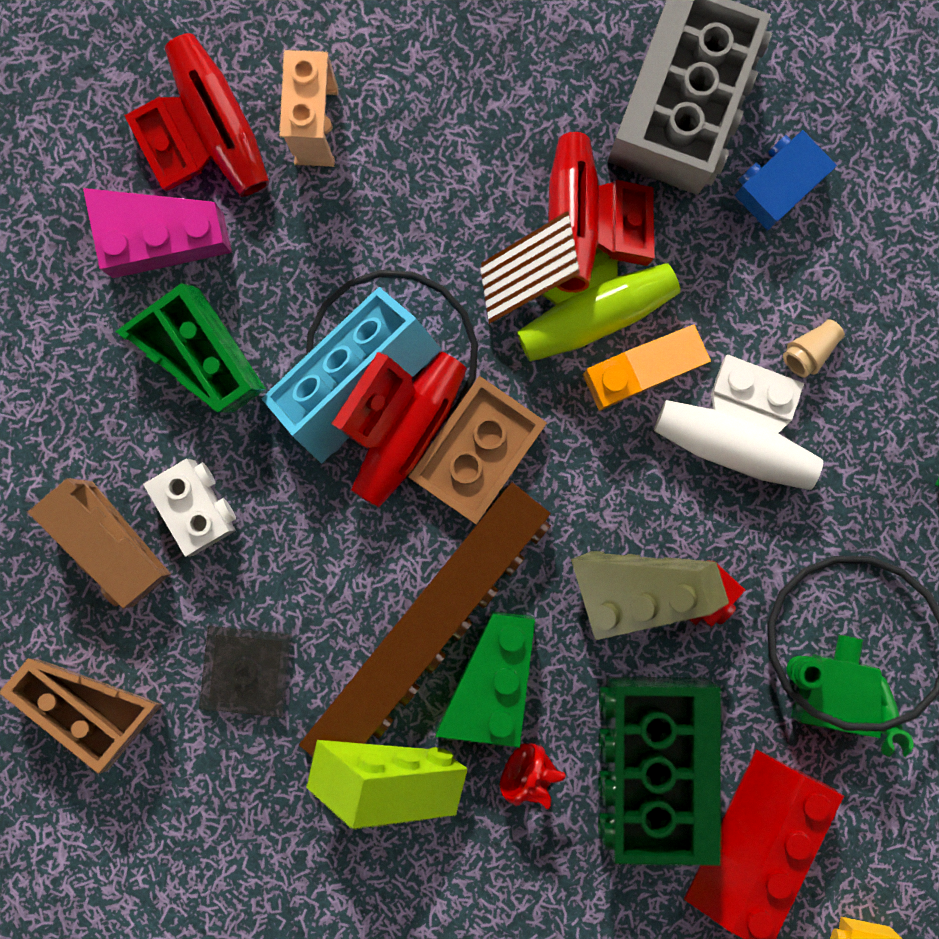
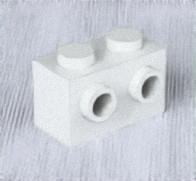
M187 458L143 484L185 557L196 555L236 531L231 523L236 520V516L229 503L224 498L218 500L211 486L215 484V480L207 466L203 462L198 465L195 460Z

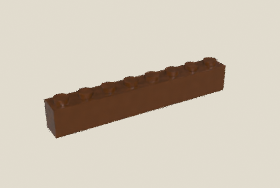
M511 482L299 743V746L313 757L317 740L365 744L372 735L379 739L394 719L389 716V713L399 702L405 707L419 690L420 686L415 681L423 671L426 670L432 674L443 661L446 654L441 649L452 637L458 642L473 622L467 617L474 608L479 605L484 609L499 590L494 586L495 582L503 573L510 577L525 559L520 552L529 540L536 545L549 530L551 525L546 522V519L551 513Z

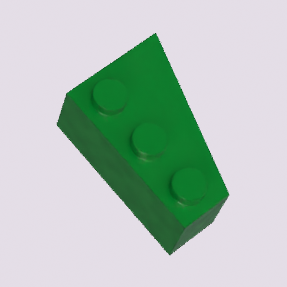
M183 283L179 284L115 331L125 340L131 341L146 353V356L154 363L160 364L174 375L178 382L217 413L235 412L266 390L198 287Z
M492 611L436 728L435 737L520 747L535 626L533 616Z

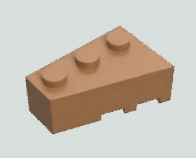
M67 478L27 512L75 560L77 565L101 586L102 594L114 606L120 605L124 609L136 605L171 575L93 481Z
M29 658L0 690V694L98 774L106 772L111 768L162 706L158 702L51 663Z

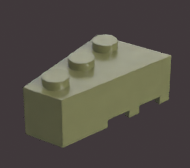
M590 551L571 559L595 640L710 615L729 604L717 563L713 561L669 557L660 559L640 557V555L605 554L602 551Z

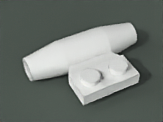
M728 354L723 359L710 395L712 397L713 409L666 400L654 428V431L698 457L762 481L812 490L819 479L823 467V459L778 434L792 421L804 383Z

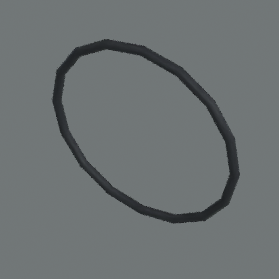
M378 270L348 280L322 303L307 333L306 355L313 350L314 334L327 308L352 286L379 277L414 279L437 290L461 315L471 343L469 377L456 404L451 407L448 416L442 423L444 424L454 413L476 379L478 342L467 311L445 286L416 272Z
M833 556L803 568L779 591L767 622L769 659L783 689L812 717L846 731L884 732L918 718L939 696V673L933 690L911 712L883 723H847L816 710L790 685L777 658L775 623L784 600L808 574L836 563L870 564L902 577L926 599L938 624L939 607L932 593L902 568L871 556Z

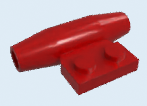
M186 33L173 38L165 45L164 49L180 97L159 96L124 115L161 188L167 192L201 174L212 158L240 197L250 196L264 189L269 184V179L255 135L225 76L194 34Z
M581 132L563 134L558 139L549 180L548 222L569 211L580 274L560 284L557 288L564 292L576 293L586 290L590 285L597 248L609 255V259L644 266H648L655 258L654 188L620 180L599 185L590 138Z
M440 351L412 381L413 377L389 356L377 352L332 422L333 426L356 443L368 449L351 488L353 493L379 508L413 471L448 416L467 371V368L460 361Z

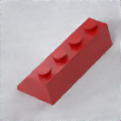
M756 749L721 821L720 865H700L684 900L731 933L743 939H776L844 796L831 786Z

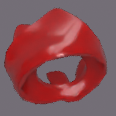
M524 743L514 750L504 767L500 780L501 794L506 801L514 806H519L524 801L540 803L545 809H549L551 806V796L547 791V787L551 783L563 781L566 774L562 771H557L542 745Z

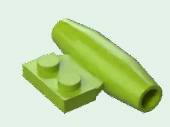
M597 248L589 287L584 291L576 293L564 292L555 287L542 294L543 297L554 303L555 306L516 333L522 349L530 362L576 350L640 321L680 294V285L672 267L668 263L618 276V260L609 259V255Z

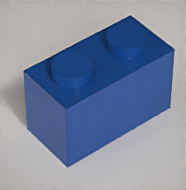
M804 130L798 133L792 140L785 135L768 151L772 159L763 167L756 162L738 179L742 187L734 196L767 231L837 166Z

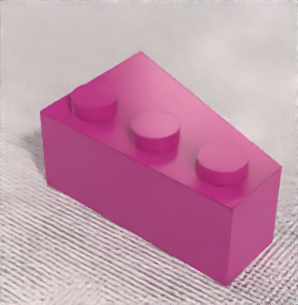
M83 188L99 268L112 278L232 253L224 213L215 202Z

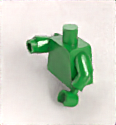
M838 634L834 658L813 654L812 656H796L789 660L786 668L788 676L800 688L799 694L816 710L847 723H883L900 716L887 679L882 676L881 669L859 663L864 639ZM796 701L792 709L791 717L800 723L875 738L881 737V731H846L812 717ZM902 724L882 732V734L887 735L881 745V751L885 756L891 757L894 753L892 742L900 745L902 755L905 758L912 751L914 741L910 734L903 730Z

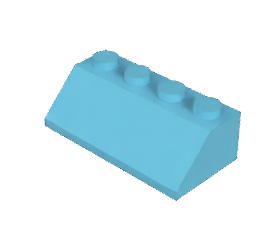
M378 287L261 399L289 433L322 464L331 454L338 451L349 438L333 426L332 422L377 352L389 356L413 377L422 368L426 367L431 359L442 349L411 313L383 289Z

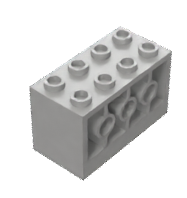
M667 0L607 162L699 195L706 184L712 186L717 174L720 175L727 160L729 150L725 148L731 135H735L744 111L740 110L745 96H749L758 74L755 68L760 57H763L770 42L772 32L766 31V27L771 14L732 0Z

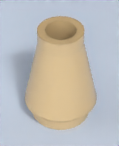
M828 319L822 325L788 343L787 351L783 354L784 362L788 368L802 378H806L810 374H817L836 345L845 337L842 327L837 322Z

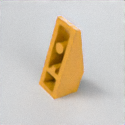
M691 325L587 368L582 375L598 410L601 411L711 362L695 325Z

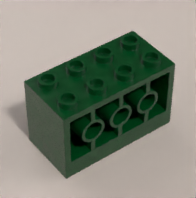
M606 676V687H599V711L603 712L604 719H606V729H599L598 735L599 754H603V760L606 762V771H599L598 773L599 797H603V805L606 806V813L598 814L599 839H602L603 850H609L614 864L720 865L721 688L707 678ZM658 718L659 724L653 730L648 731L647 725L653 719ZM659 762L658 767L654 771L647 772L649 766ZM658 807L653 813L647 814L652 808Z

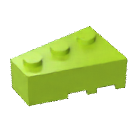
M317 740L306 788L349 827L358 829L456 815L468 768L455 760L450 751L438 747L424 749Z

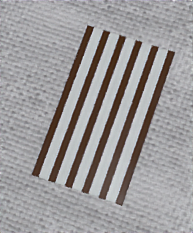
M566 211L481 263L480 269L489 324L580 274L569 211Z

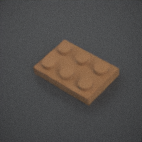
M479 376L409 475V478L477 525L547 422Z

